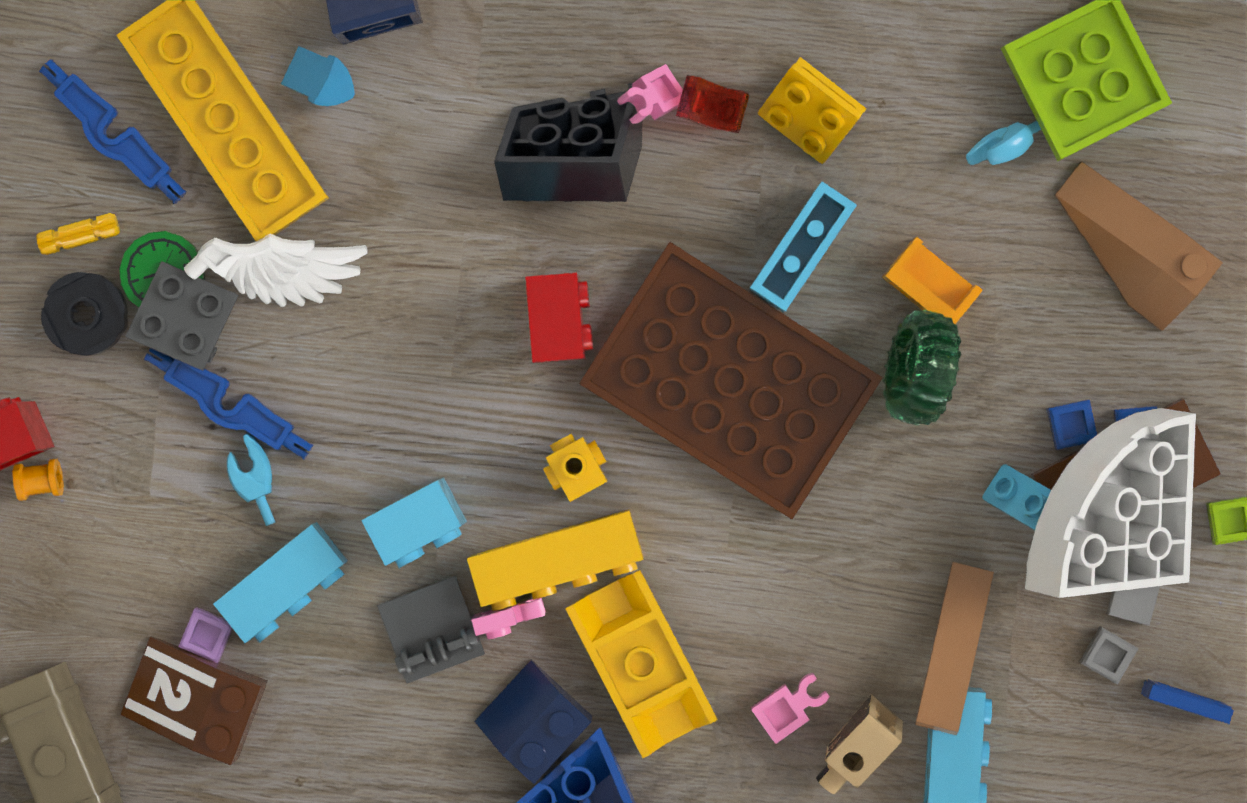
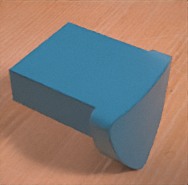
M298 46L281 82L282 85L307 96L309 102L320 106L338 105L354 97L355 91L351 76L345 65L337 57L329 55L326 58Z

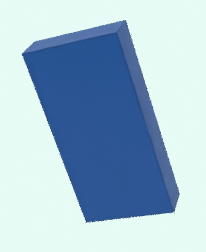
M1150 679L1148 681L1145 680L1141 695L1150 700L1230 724L1234 712L1231 706L1223 702Z

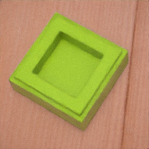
M1247 496L1206 503L1212 543L1214 545L1247 540Z

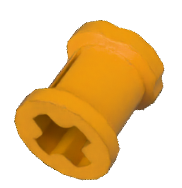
M50 459L48 464L24 467L22 463L14 464L12 471L13 486L19 501L27 500L28 496L52 493L54 496L63 495L64 480L58 459Z

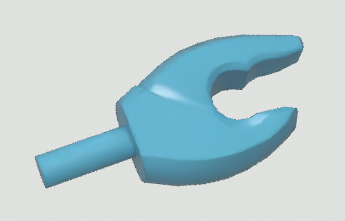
M1037 120L1029 125L1016 122L1009 127L991 132L967 153L966 159L968 164L974 165L988 160L990 164L996 165L1021 156L1034 142L1033 134L1041 130Z
M247 433L243 436V439L248 448L249 457L253 461V468L249 472L242 471L235 455L230 452L227 456V473L231 485L241 498L246 502L256 500L265 525L268 526L276 523L265 495L272 493L271 465L263 448L252 435Z

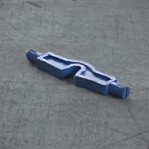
M53 59L47 61L45 64L57 76L45 66H42L39 72L57 88L54 95L82 122L84 133L91 145L108 158L123 162L147 187L151 189L158 187L173 204L180 201L181 199L169 187L181 197L187 191L169 175L172 171L171 167L153 150L142 134L136 128L129 127L115 139H109L106 131L113 122V119L117 117V109L96 94L77 75L71 74L68 76Z
M151 348L149 352L161 358L162 361L151 354H146L144 360L166 372L164 380L196 399L204 414L216 424L229 429H244L272 448L280 450L284 446L303 460L306 459L309 453L295 444H298L307 451L312 450L313 444L292 432L294 429L293 424L275 414L251 394L243 395L242 399L238 401L232 410H226L222 405L223 397L230 386L226 378L205 368L204 371H201Z

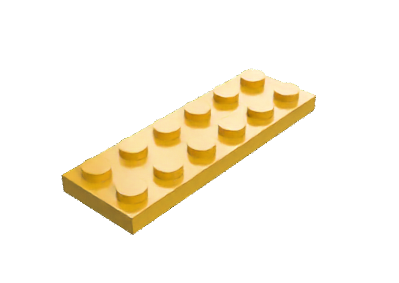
M167 0L116 35L255 241L264 238L270 233L273 235L278 234L329 199L196 0Z

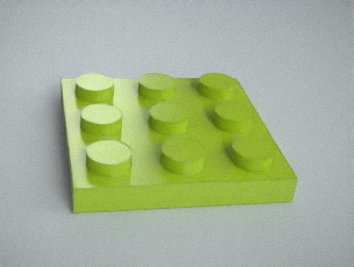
M1095 0L1000 48L1057 162L1172 104L1121 0Z

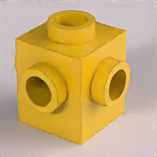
M571 433L549 445L553 453L545 457L549 465L544 467L543 470L553 489L557 490L562 487L570 502L608 481L600 467L607 461L595 440L587 443L584 436L575 440ZM570 458H578L582 462L583 467L580 472L574 473L568 469L567 462Z

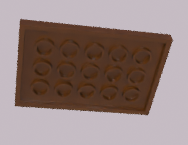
M669 242L579 384L788 518L793 519L883 377Z

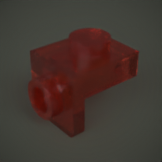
M687 75L676 116L709 129L737 134L741 129L749 100V93L742 90L725 88L703 78Z

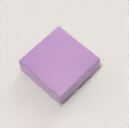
M196 607L193 610L178 647L218 663L233 628L224 618Z

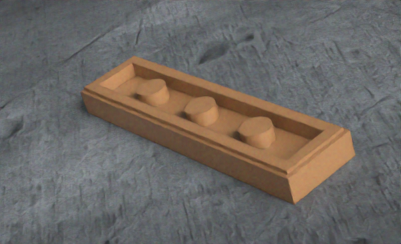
M952 562L915 725L952 735L958 734L994 572Z

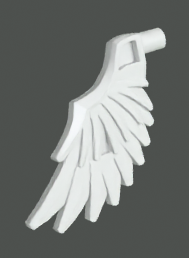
M271 233L250 244H233L213 238L200 248L197 256L184 267V270L189 277L196 280L205 270L211 268L215 273L224 277L227 282H230L232 279L241 294L246 292L249 299L256 298L257 294L265 304H269L271 299H273L280 307H284L287 304V298L299 306H304L305 298L320 304L324 299L321 293L340 294L342 292V285L332 280L360 275V266L348 265L346 263L366 255L368 250L366 245L314 247V240H287Z

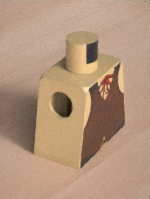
M871 694L827 746L825 756L827 765L817 775V781L832 794H836L846 781L858 788L902 742L903 721ZM850 752H855L859 755H852Z

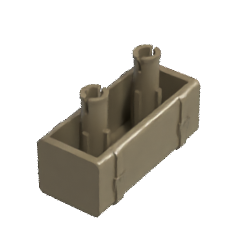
M66 661L0 688V747L9 743L12 744L33 798L21 803H123L119 785L113 779L79 695L81 693L78 684H75Z

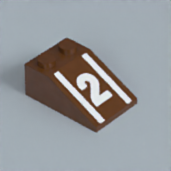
M150 636L120 715L194 752L232 765L239 759L268 680L221 662L215 663L174 644Z

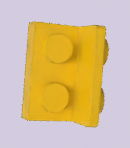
M800 57L790 67L759 109L758 115L799 146L805 153L809 154L819 163L824 164L867 108Z

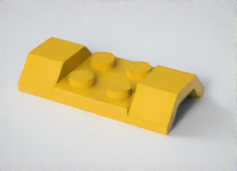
M640 569L599 588L565 608L642 758L651 755L672 740L718 720Z

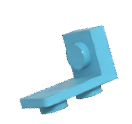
M1004 464L993 478L982 498L987 503L1035 531L1038 519L1051 490Z

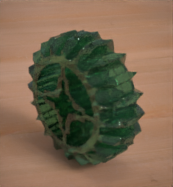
M914 310L912 314L906 315L903 323L898 325L897 334L892 337L891 348L887 351L888 360L884 366L886 372L883 379L885 384L883 396L886 399V409L889 410L891 417L907 424L917 426L920 424L929 425L931 422H936L940 414L946 411V404L952 399L953 387L957 385L956 376L960 370L958 363L962 355L961 351H959L961 339L958 336V327L953 323L952 318L937 312Z

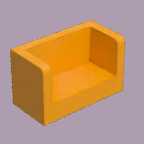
M915 237L882 278L944 329L951 330L983 290L977 285H971L923 246V241L920 238Z

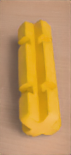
M107 213L96 216L94 221L89 218L58 227V231L50 229L39 232L36 235V240L41 254L49 255L59 252L61 247L70 249L98 241V237L106 239L116 236L120 233V227L115 214Z

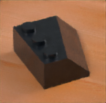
M633 83L628 84V89L632 88L631 85ZM605 89L590 91V98L568 103L567 100L561 97L512 107L494 160L503 201L626 202L642 148L643 120L637 124H632L629 120L637 114L636 108L632 103L625 102L619 105L617 102L618 98L626 91L606 95Z

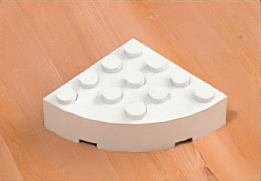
M1164 408L1134 413L1111 424L1087 442L1064 469L1052 488L1038 519L1026 565V590L1063 598L1189 582L1195 413Z

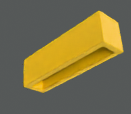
M630 509L467 557L480 606L483 607L491 604L492 611L516 605L515 597L531 593L533 600L557 593L555 585L572 581L573 588L598 581L597 573L612 569L614 576L632 572L638 569L636 562L644 560Z

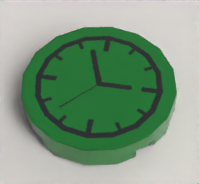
M167 231L147 233L134 240L125 251L119 268L121 286L128 299L139 308L161 261L185 271L184 267L197 256L198 250L183 236ZM205 271L199 276V278L205 280Z

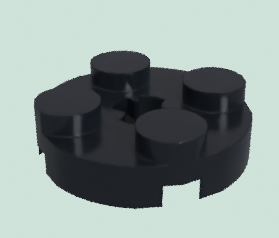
M74 272L61 277L48 290L46 294L48 296L41 311V322L47 337L55 346L71 354L84 356L101 354L113 347L128 327V308L124 295L115 283L100 274ZM82 302L86 307L93 306L95 309V316L92 315L94 320L89 325L84 321L76 322L74 318V312L79 313V310L75 308Z

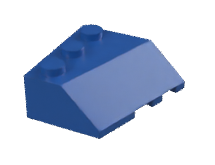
M600 727L516 803H635V800L620 765Z

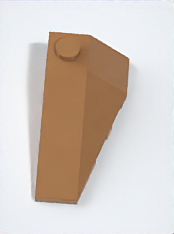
M1082 161L1055 194V197L1081 236L1086 239L1098 257V261L1105 272H1108L1120 290V294L1127 305L1160 331H1163L1198 296L1223 264L1222 261L1187 234Z

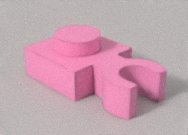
M665 64L640 77L631 85L632 88L618 98L617 102L619 105L630 102L635 106L637 114L629 120L632 124H637L648 115H651L656 120L680 107L689 98Z
M532 598L497 611L488 610L474 614L471 621L476 636L486 633L487 639H494L510 634V626L516 625L518 622L545 616L546 610L542 598L534 600Z
M814 673L805 675L799 681L798 690L791 693L784 684L751 707L752 712L775 744L810 720L804 712L806 707L821 706L829 699L830 696L826 691L817 697H811L807 694L808 685L817 679Z

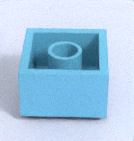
M444 477L361 520L384 565L386 566L395 561L398 568L425 554L422 546L433 541L435 547L438 548L456 539L462 534L459 527L467 522Z

